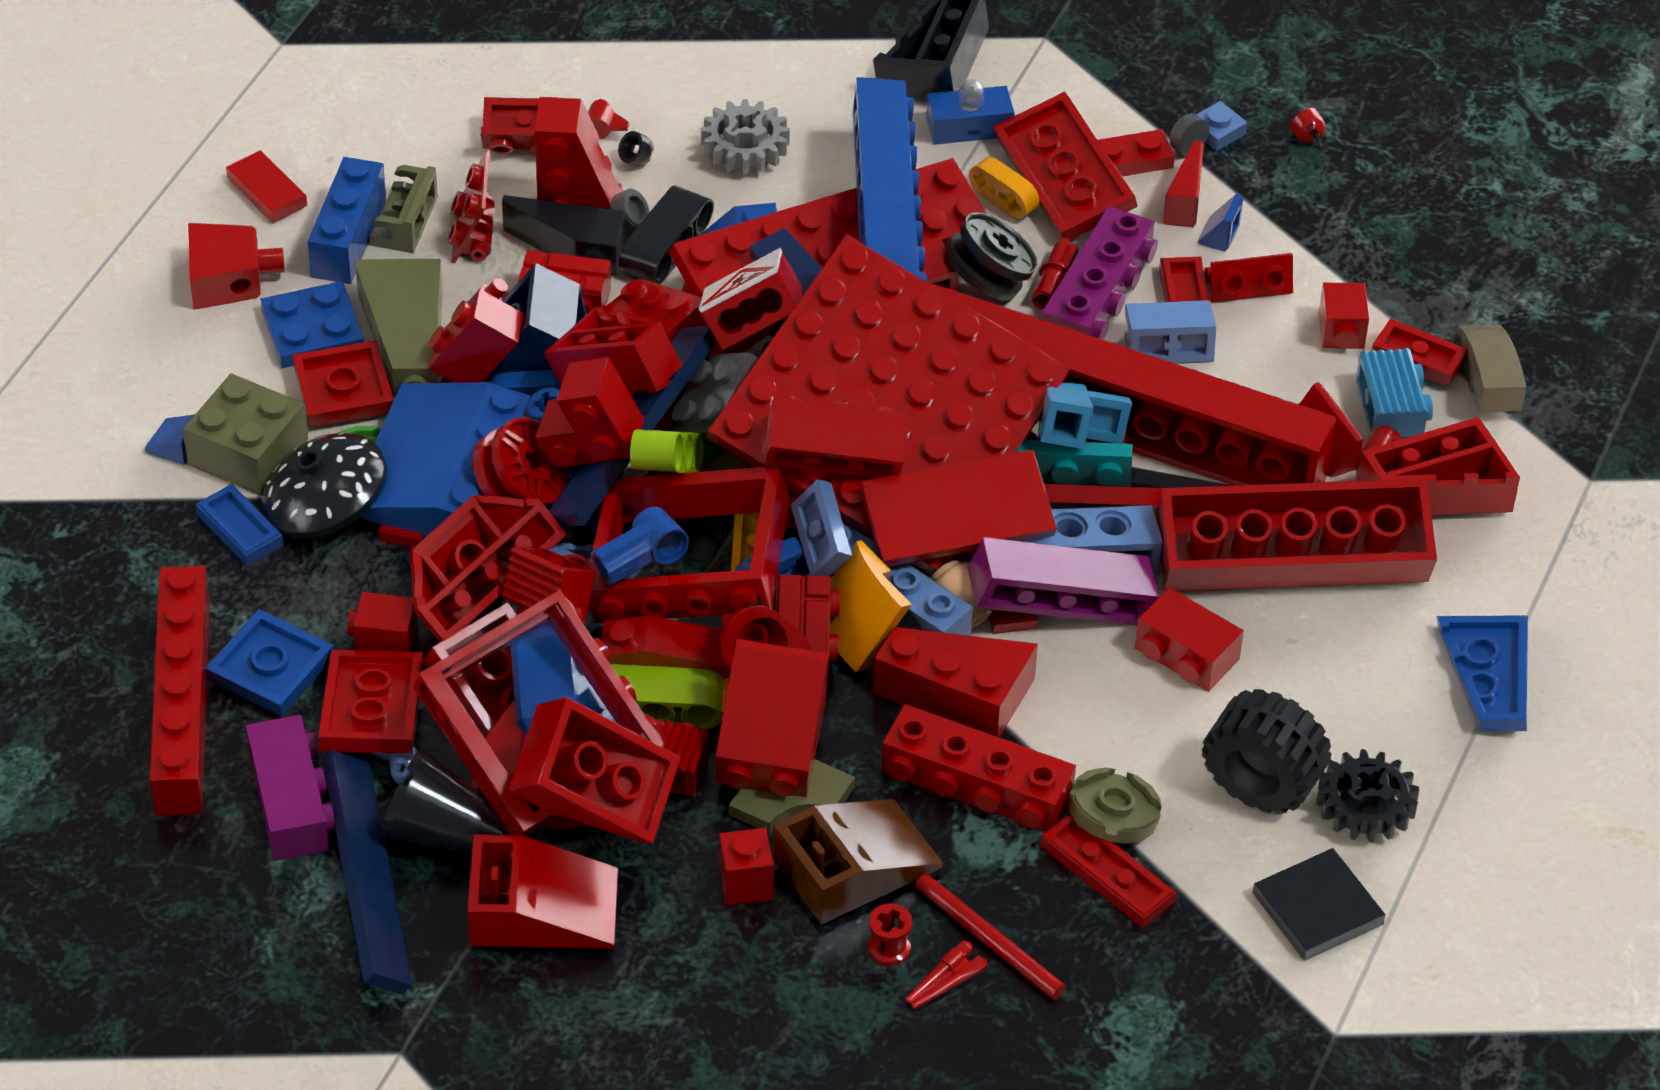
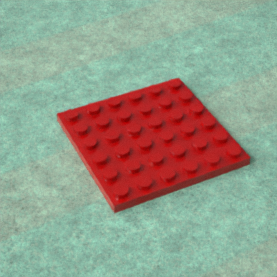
M846 234L798 302V309H793L710 427L707 439L753 467H768L765 465L768 420L773 398L782 399L786 396H798L804 398L807 402L827 404L832 401H841L857 408L871 409L884 406L892 408L899 413H907L905 454L901 473L1017 453L1042 415L1048 387L1058 388L1067 378L1070 368ZM781 467L787 487L799 495L807 490L817 479L831 483L842 521L874 540L859 488L861 481L874 478ZM948 556L911 563L933 575Z

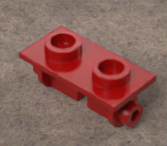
M1285 253L1210 262V267H1205L1204 274L1206 283H1211V302L1293 293V254Z

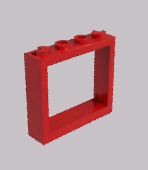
M781 466L618 478L603 499L593 551L622 535L624 523L633 522L640 512L649 507L664 509L672 519L759 513L750 570L623 579L610 587L602 578L591 556L589 567L596 570L589 603L594 623H604V620L640 616L667 619L733 614L735 611L751 606H767L772 609L790 503V496ZM757 595H760L761 601H756Z
M558 590L422 671L413 685L414 690L511 835L527 837L561 815L542 808L533 812L525 799L508 791L511 777L447 682L547 622L550 623L615 722L661 747L664 746L661 741L662 737L655 728L657 722L650 715L645 716L635 702L637 697L631 683L624 676L619 677L609 663L611 658L606 646L599 638H592L583 624L585 619L579 607L575 609L570 600L565 598L561 590Z

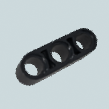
M671 186L625 242L618 260L619 270L661 285L676 267L669 254L673 243L699 236L705 231L712 218L714 210L713 200L682 187Z

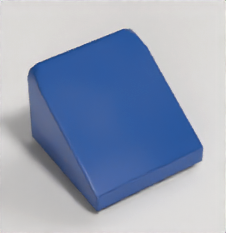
M1235 194L1209 217L1198 239L1199 244L1225 252L1229 249L1240 226L1243 205L1242 195Z
M195 414L166 418L145 446V452L184 465L187 457L183 428Z

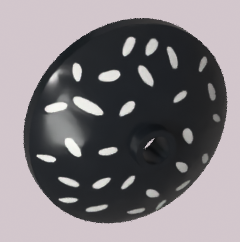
M334 433L311 439L289 452L271 472L262 493L261 505L266 519L282 535L291 538L309 539L336 532L361 517L381 494L387 477L385 457L372 440L358 434Z

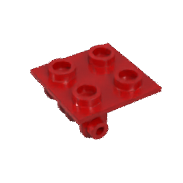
M489 150L485 151L478 165L473 163L470 166L465 181L466 188L463 192H456L451 204L450 214L455 216V221L449 231L448 244L453 245L451 263L454 264L461 253L470 256L475 261H483L491 253L495 201L487 192Z

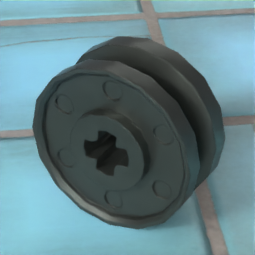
M982 212L970 213L960 225V232L954 233L945 244V255L951 267L974 289L998 300H1012L1023 287L1022 281L1028 280L1038 268L1037 256L1021 234L1000 219Z

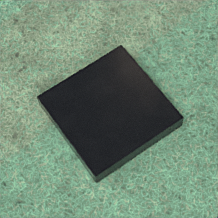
M1334 848L1254 883L1253 895L1304 961L1384 925L1386 914Z

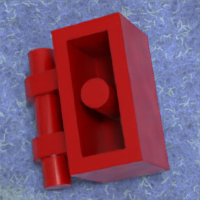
M495 278L489 285L481 286L468 302L463 300L459 303L452 315L451 321L445 328L439 326L435 330L428 345V348L432 350L429 363L430 370L454 383L482 382L519 341L524 313L502 302V296L508 290L507 283L504 280Z

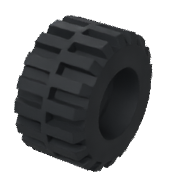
M1254 689L1253 692L1248 690L1242 691L1238 696H1234L1229 701L1203 741L1202 756L1206 759L1204 764L1207 771L1214 775V781L1219 786H1223L1227 790L1226 793L1231 797H1236L1244 805L1251 808L1254 806L1267 813L1274 810L1280 814L1287 813L1289 809L1294 811L1300 807L1301 803H1304L1331 760L1332 753L1329 751L1331 743L1330 739L1324 736L1326 731L1323 726L1314 720L1315 716L1308 710L1301 708L1298 702L1291 698L1288 700L1277 692L1272 691L1269 694L1263 689Z

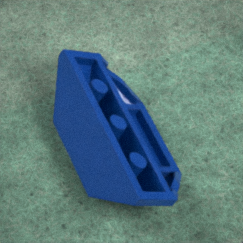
M550 623L542 625L510 644L516 720L525 738L537 704L564 697H569L615 722Z

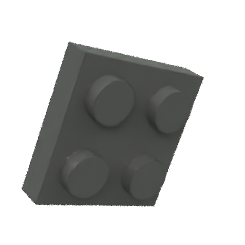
M750 352L707 355L687 382L680 401L675 405L672 412L673 419L668 431L701 433L703 440H709L707 439L708 430L759 358Z

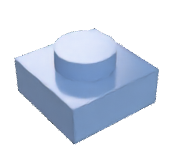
M1221 101L1196 114L1209 124V135L1205 143L1215 151L1222 149L1247 133L1248 122Z

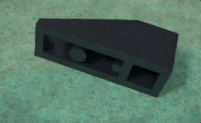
M503 195V231L541 252L610 260L611 275L617 276L620 252L627 241L625 211Z

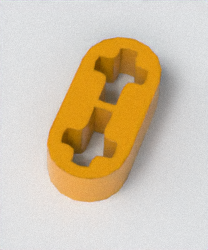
M986 157L969 170V180L974 190L1015 219H1022L1038 208L1040 203L1039 195L1034 186L993 157Z

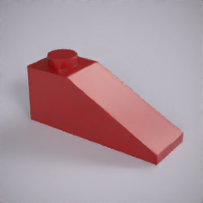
M653 616L604 620L602 642L608 647L611 658L610 664L708 669L719 673L723 678H730L731 669L724 662L721 654L719 640L721 629Z

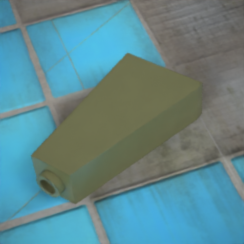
M356 259L358 297L373 339L378 341L394 398L401 383H439V374L429 369L432 350L428 348V345L435 330L441 326V259Z

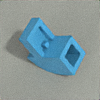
M1062 383L1058 388L1049 386L1038 428L1040 441L1084 449L1086 439L1123 444L1132 402L1128 397L1087 391L1086 386L1083 384Z

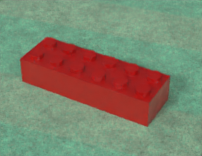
M1427 479L1161 488L1156 508L1157 524L1163 541L1160 560L1164 592L1169 587L1175 591L1429 582L1437 562Z

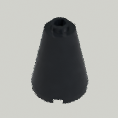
M418 750L410 761L407 770L413 772L412 776H407L403 783H399L381 828L383 831L380 834L388 840L472 856L473 835H511L482 793L422 750Z

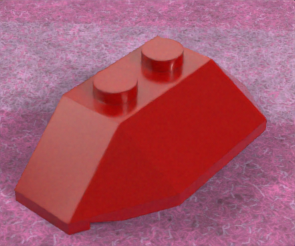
M482 495L469 497L409 551L414 611L440 642L464 629L505 591L503 585L507 582L505 576L509 573L507 567L511 564L508 559L512 556L510 549L514 546L550 550L567 535L566 531L540 499H517Z

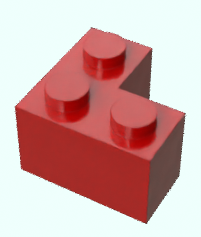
M609 357L572 362L568 364L557 399L548 400L535 439L554 469L630 458L633 432L636 429H642L645 419Z

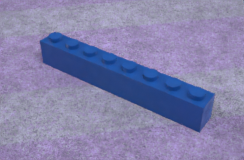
M857 77L852 118L859 242L927 282L926 273H921L924 268L925 248L921 246L923 222L919 221L921 196L917 195L919 171L916 170L917 146H914L915 122L912 121L914 99L907 97L906 81Z

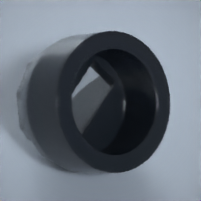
M636 131L626 133L618 146L620 159L633 166H644L651 160L649 158L652 155V151H654L653 142L646 135ZM636 145L639 146L637 154L633 152Z

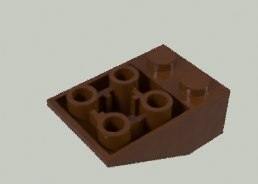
M894 799L814 805L774 824L773 860L821 925L918 880L924 873L930 874L943 868V862Z

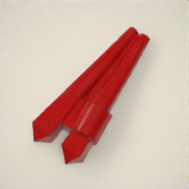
M963 940L956 948L953 947L940 959V964L905 998V1001L908 1004L911 1003L913 1010L923 1006L985 972L987 959L977 956L972 961H969L967 958L972 953V943Z

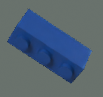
M343 156L307 241L311 278L334 282L343 281V283L352 284L356 274L355 261L356 259H362L369 242V236L375 228L372 225L373 220L376 216H380L386 201L384 163Z

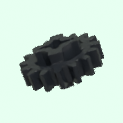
M1361 749L1359 758L1356 759L1348 752L1342 753L1341 764L1330 760L1326 773L1323 772L1320 776L1316 805L1323 806L1321 813L1323 820L1335 819L1333 826L1335 832L1341 831L1346 827L1350 829V839L1355 840L1360 833H1365L1369 842H1375L1376 833H1382L1390 840L1393 839L1395 828L1405 832L1408 829L1409 819L1415 818L1419 786L1412 785L1414 778L1412 771L1400 772L1402 761L1398 759L1390 764L1385 762L1384 752L1380 751L1375 759L1369 758L1366 749Z

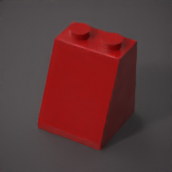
M741 639L736 640L716 752L715 783L726 784L735 789L752 788L770 791L780 796L795 795L807 797L825 710L829 653Z

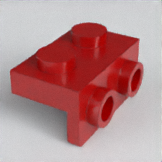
M484 97L483 127H481L480 132L483 149H489L491 152L498 154H509L514 150H530L535 154L534 131L539 98Z

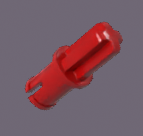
M1062 238L1060 242L1054 245L1048 261L1044 262L1039 268L1040 279L1031 295V298H1033L1031 302L1040 310L1045 308L1078 254V246L1071 243L1068 238Z

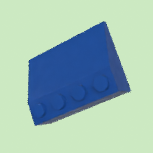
M490 382L401 383L375 442L387 463L386 482L377 500L359 518L384 526L421 533L423 538H425L469 497L473 495L485 496L478 486L473 471V452L477 442L513 418H526V406L531 396Z

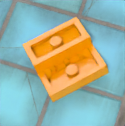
M862 540L856 541L851 549L852 556L836 570L831 578V589L840 590L839 617H830V634H839L838 653L856 673L868 668L893 628L899 624L912 605L886 579L891 570Z

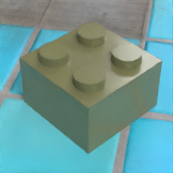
M230 373L183 428L187 465L262 496L264 486L275 466L289 452L308 440L305 403Z

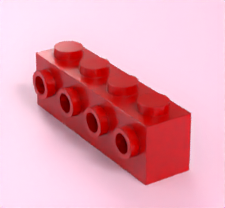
M904 704L882 743V773L891 775L899 781L910 782L927 788L940 796L951 797L974 805L984 812L996 813L1018 821L1026 827L1037 828L1045 832L1060 821L1068 805V798L1075 782V764Z

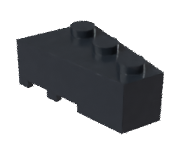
M932 0L917 15L918 22L908 32L902 30L895 37L896 44L886 54L880 52L873 59L876 79L906 81L907 97H912L915 101L927 102L928 93L962 90L989 29L985 0Z

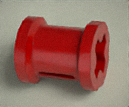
M893 903L876 907L871 912L869 918V927L873 934L868 942V951L871 954V958L874 962L886 967L902 964L909 958L911 952V944L907 937L912 929L911 914L901 905ZM895 918L899 920L898 928H895ZM882 942L885 943V953L881 950Z

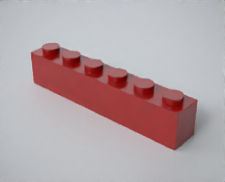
M205 566L160 567L150 785L155 816L202 814L207 700L205 668L208 665L210 597Z

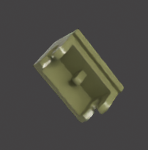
M401 165L397 167L394 174L399 177H408L414 183L410 184L405 181L393 182L391 186L392 191L381 215L376 216L373 220L372 225L376 227L369 236L370 246L414 254L438 198L436 167L428 166L425 169Z

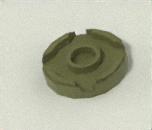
M1105 767L1088 770L1076 778L1068 798L1069 812L1077 825L1089 834L1108 842L1127 844L1142 841L1154 833L1161 817V798L1154 788L1138 775L1127 772L1125 777L1114 774L1116 769Z

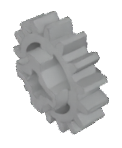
M747 99L742 100L741 106H735L731 101H728L724 111L717 107L713 108V117L705 116L704 127L701 128V145H704V155L713 156V164L715 166L727 163L728 172H732L736 167H742L744 174L749 173L750 167H756L757 170L763 172L767 162L776 166L778 165L779 156L787 155V145L790 143V128L787 127V118L785 116L778 117V109L776 107L770 108L767 111L764 110V102L759 101L755 106H749Z

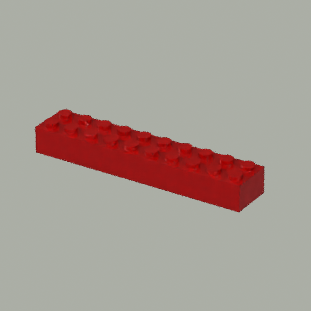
M931 283L932 286L1069 367V374L1063 383L1083 384L1086 386L1087 391L1130 398L1132 406L1126 427L1125 444H1133L1132 452L1234 486L1325 482L1327 478L1337 418L1335 416Z

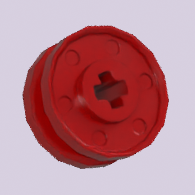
M527 417L513 418L499 429L491 431L478 440L473 452V471L478 486L485 496L540 499L545 507L556 502L569 484V467L555 469L552 467L535 439L540 425L539 422Z

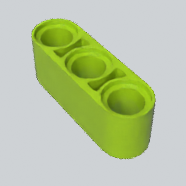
M634 430L630 446L632 469L680 473L700 472L704 454L701 433Z
M610 664L619 677L624 676L631 683L637 697L635 702L643 713L655 719L660 718L663 722L669 720L672 724L676 722L691 723L699 729L705 728L710 730L720 724L722 717L723 677L719 673L699 668Z

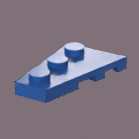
M1528 615L1437 616L1438 630L1480 731H1527Z

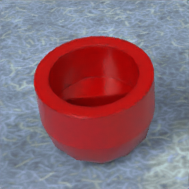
M1308 108L1294 117L1289 128L1301 142L1313 144L1315 143L1313 137L1318 133L1321 137L1324 136L1325 122L1315 108Z

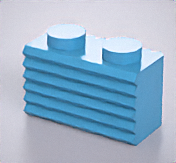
M1407 347L1403 350L1397 348L1394 351L1391 349L1383 351L1381 349L1378 352L1372 350L1369 353L1364 350L1360 353L1356 383H1358L1361 402H1363L1370 433L1376 427L1383 425L1391 426L1393 430L1399 432L1401 437H1411L1424 433L1426 421L1432 420L1433 404L1431 396L1423 395L1422 393L1424 386L1423 368L1421 364H1414L1410 349Z

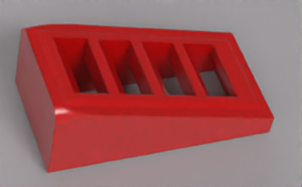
M1194 140L1165 195L1163 223L1166 225L1194 227L1197 223L1204 151L1202 141Z

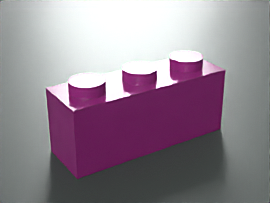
M301 715L247 724L249 755L273 861L330 851L328 831L335 830V819L331 802L322 804L320 795L327 794V787L323 768H314L312 760L319 759L314 731L305 733Z

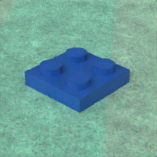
M343 281L260 298L261 310L281 368L294 366L292 356L294 354L364 342Z
M258 609L205 668L206 678L208 681L282 717L329 664L331 650H334V645Z

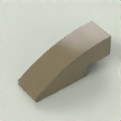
M1501 325L1458 326L1457 333L1460 346L1468 349L1464 363L1470 393H1475L1479 412L1522 411L1527 387L1517 352L1506 330Z

